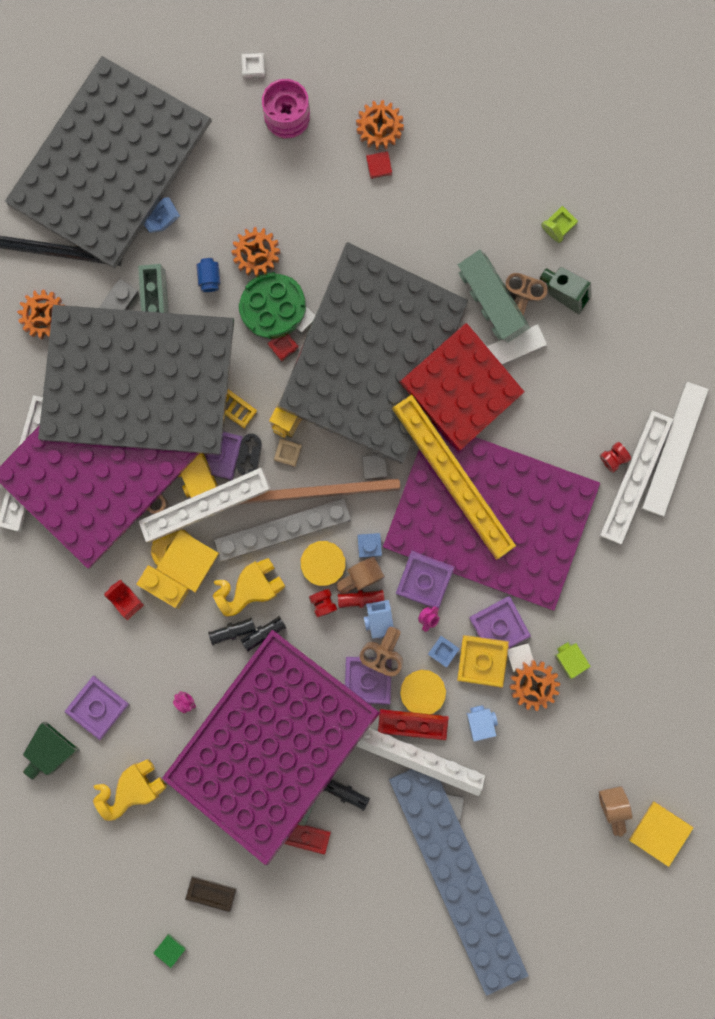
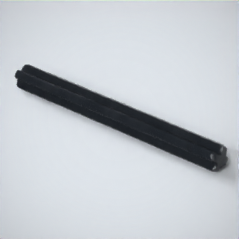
M0 236L1 249L105 264L79 247ZM122 259L120 260L117 266L121 265Z

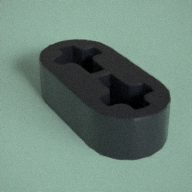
M247 434L241 441L237 459V470L242 476L258 469L262 442L256 434ZM251 438H254L258 446L253 447L250 454L248 453L249 447L246 445V442H250ZM247 457H251L250 464L253 466V469H248V472H244L241 464H245Z

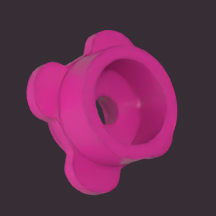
M434 606L432 609L426 607L419 614L418 621L423 625V631L427 632L430 627L433 628L438 624L440 620L438 607Z
M180 691L174 695L173 704L180 712L186 714L192 708H196L194 699L190 694Z

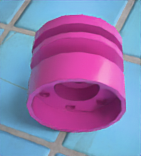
M279 79L272 82L264 90L262 109L268 130L281 138H294L301 135L307 129L310 122L309 98L305 88L299 82L292 79Z

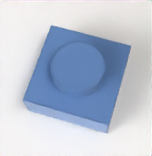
M380 533L358 535L359 558L382 556Z
M440 636L428 655L447 668L459 651V648L443 636Z

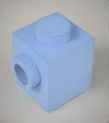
M389 600L366 604L368 616L364 617L366 631L371 630L372 638L383 639L388 627H394Z
M484 705L470 708L471 712L466 713L472 740L478 741L495 737L494 726H498L495 712L491 713L489 708L484 709Z

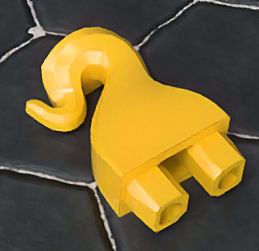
M269 558L259 562L254 561L242 570L237 580L232 602L226 600L227 595L231 591L230 583L226 580H214V584L221 586V588L214 592L212 596L224 616L237 615L252 602H268L276 598V594L286 587L280 576L268 582L265 574L275 569Z
M150 759L140 763L137 762L123 771L117 783L113 806L107 803L111 795L109 786L105 784L93 786L95 790L101 791L94 797L93 803L105 821L116 820L130 806L149 804L167 788L161 777L152 783L146 775L155 770Z

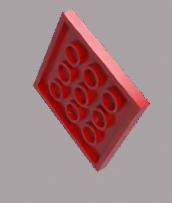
M468 323L461 326L399 381L457 451L463 449L525 392Z

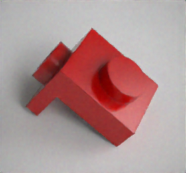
M122 580L111 585L109 590L104 593V596L127 621L144 606L133 590Z

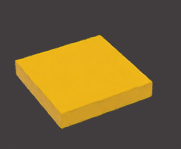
M179 530L156 569L190 590L197 592L220 553Z
M463 635L457 681L503 688L509 641Z
M653 801L630 836L629 841L669 867L694 827Z

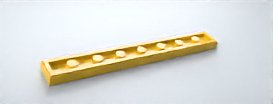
M410 395L394 406L392 410L494 558L497 560L516 547L414 397Z

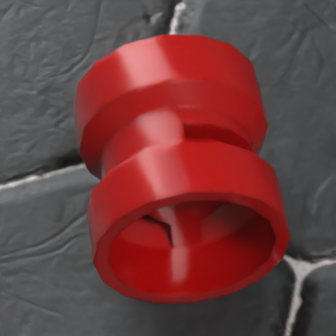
M620 442L615 443L610 451H604L599 455L601 461L611 473L618 470L619 465L622 463L626 464L631 460L629 452Z
M330 589L308 596L310 602L315 606L314 613L316 618L337 611L336 604L331 600L332 594Z

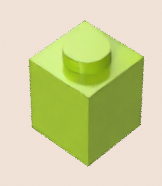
M566 642L557 648L559 653L554 656L569 679L574 678L591 667L577 643L570 645L569 642Z

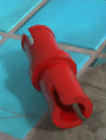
M358 590V593L337 594L338 608L355 606L364 608L368 603L384 601L383 590L369 592Z

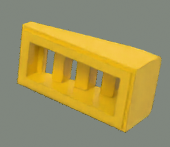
M228 389L227 401L229 398L233 401L225 411V416L245 429L257 410ZM237 403L240 404L241 406L233 415L231 411L234 409ZM247 409L248 412L243 419H238L243 410Z

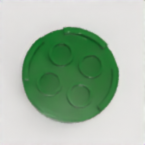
M275 272L261 274L253 278L245 286L239 303L240 317L245 326L253 334L268 339L284 337L293 332L302 322L306 312V299L300 285L292 277L276 274Z

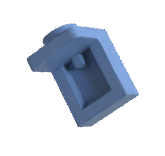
M169 197L163 198L146 220L144 226L150 233L164 231L180 217Z

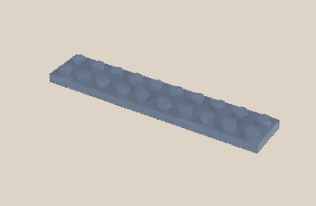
M413 769L390 778L391 786L486 996L528 977L529 975L441 781Z

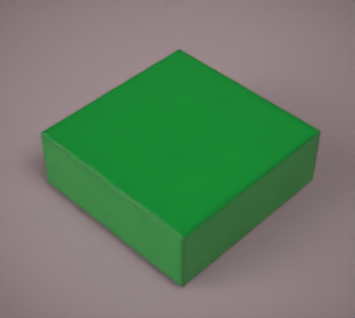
M168 934L153 954L171 968L186 950V947Z

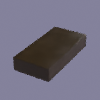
M192 876L185 900L230 912L237 888Z

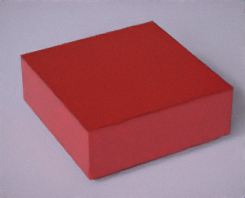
M388 151L366 155L370 179L392 175Z
M289 334L272 339L267 343L281 362L299 349V346Z

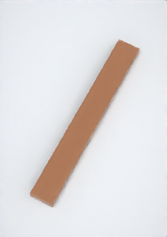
M392 479L270 490L238 505L400 490V481Z

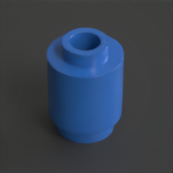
M203 258L200 260V263L196 264L198 286L201 287V292H216L221 284L219 263L214 261L213 258Z

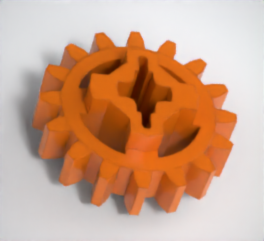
M374 100L372 101V107L364 105L365 112L359 111L358 116L360 119H356V125L359 127L356 130L357 134H362L360 137L361 142L368 141L367 147L375 144L376 150H379L380 145L388 149V143L396 145L395 138L401 139L402 133L400 131H404V124H401L403 116H398L399 108L392 109L393 103L390 102L388 106H385L384 100H381L380 105H377ZM380 118H382V123H383V124H382V127L380 128V132H378V127H377V126H378V123L380 122ZM367 131H371L374 137L370 135Z
M254 227L251 233L248 229H245V236L237 235L239 242L233 241V246L237 249L231 250L233 256H237L233 261L235 264L240 263L238 267L240 271L246 269L247 276L254 272L255 276L258 277L261 271L263 274H267V268L275 269L273 262L279 263V258L275 255L281 254L279 248H275L279 243L278 240H273V233L266 235L265 228L258 232L257 228ZM265 241L269 244L271 252L264 248ZM259 249L260 253H256L254 256L252 251ZM241 252L248 256L247 263L242 259Z
M42 289L41 295L33 291L32 298L26 295L27 302H20L23 310L17 311L22 316L18 321L21 325H24L22 329L25 332L30 331L32 337H35L37 333L40 339L44 338V334L50 337L53 305H60L63 301L60 297L55 298L56 294L52 291L49 295H47L44 289ZM42 311L46 315L44 318H42L40 315V312Z
M531 660L530 666L523 662L522 670L515 668V671L518 673L517 676L510 677L515 681V684L509 685L510 689L515 690L511 695L513 698L519 697L517 701L519 705L525 702L527 710L530 709L531 705H533L535 711L539 710V705L546 709V702L554 703L555 701L552 696L559 695L555 687L560 686V682L554 681L558 674L550 673L553 669L550 665L544 668L545 662L543 661L536 665L535 660ZM533 670L542 671L545 675L537 676L533 673ZM525 675L524 684L520 686V681ZM531 678L539 683L537 685L539 694L533 688H530L532 686ZM550 685L549 690L545 695L544 691L546 689V686ZM533 695L537 700H529L524 696Z

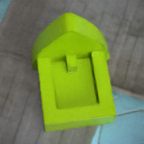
M562 205L548 220L543 221L541 226L552 239L561 243L563 237L578 223V220Z

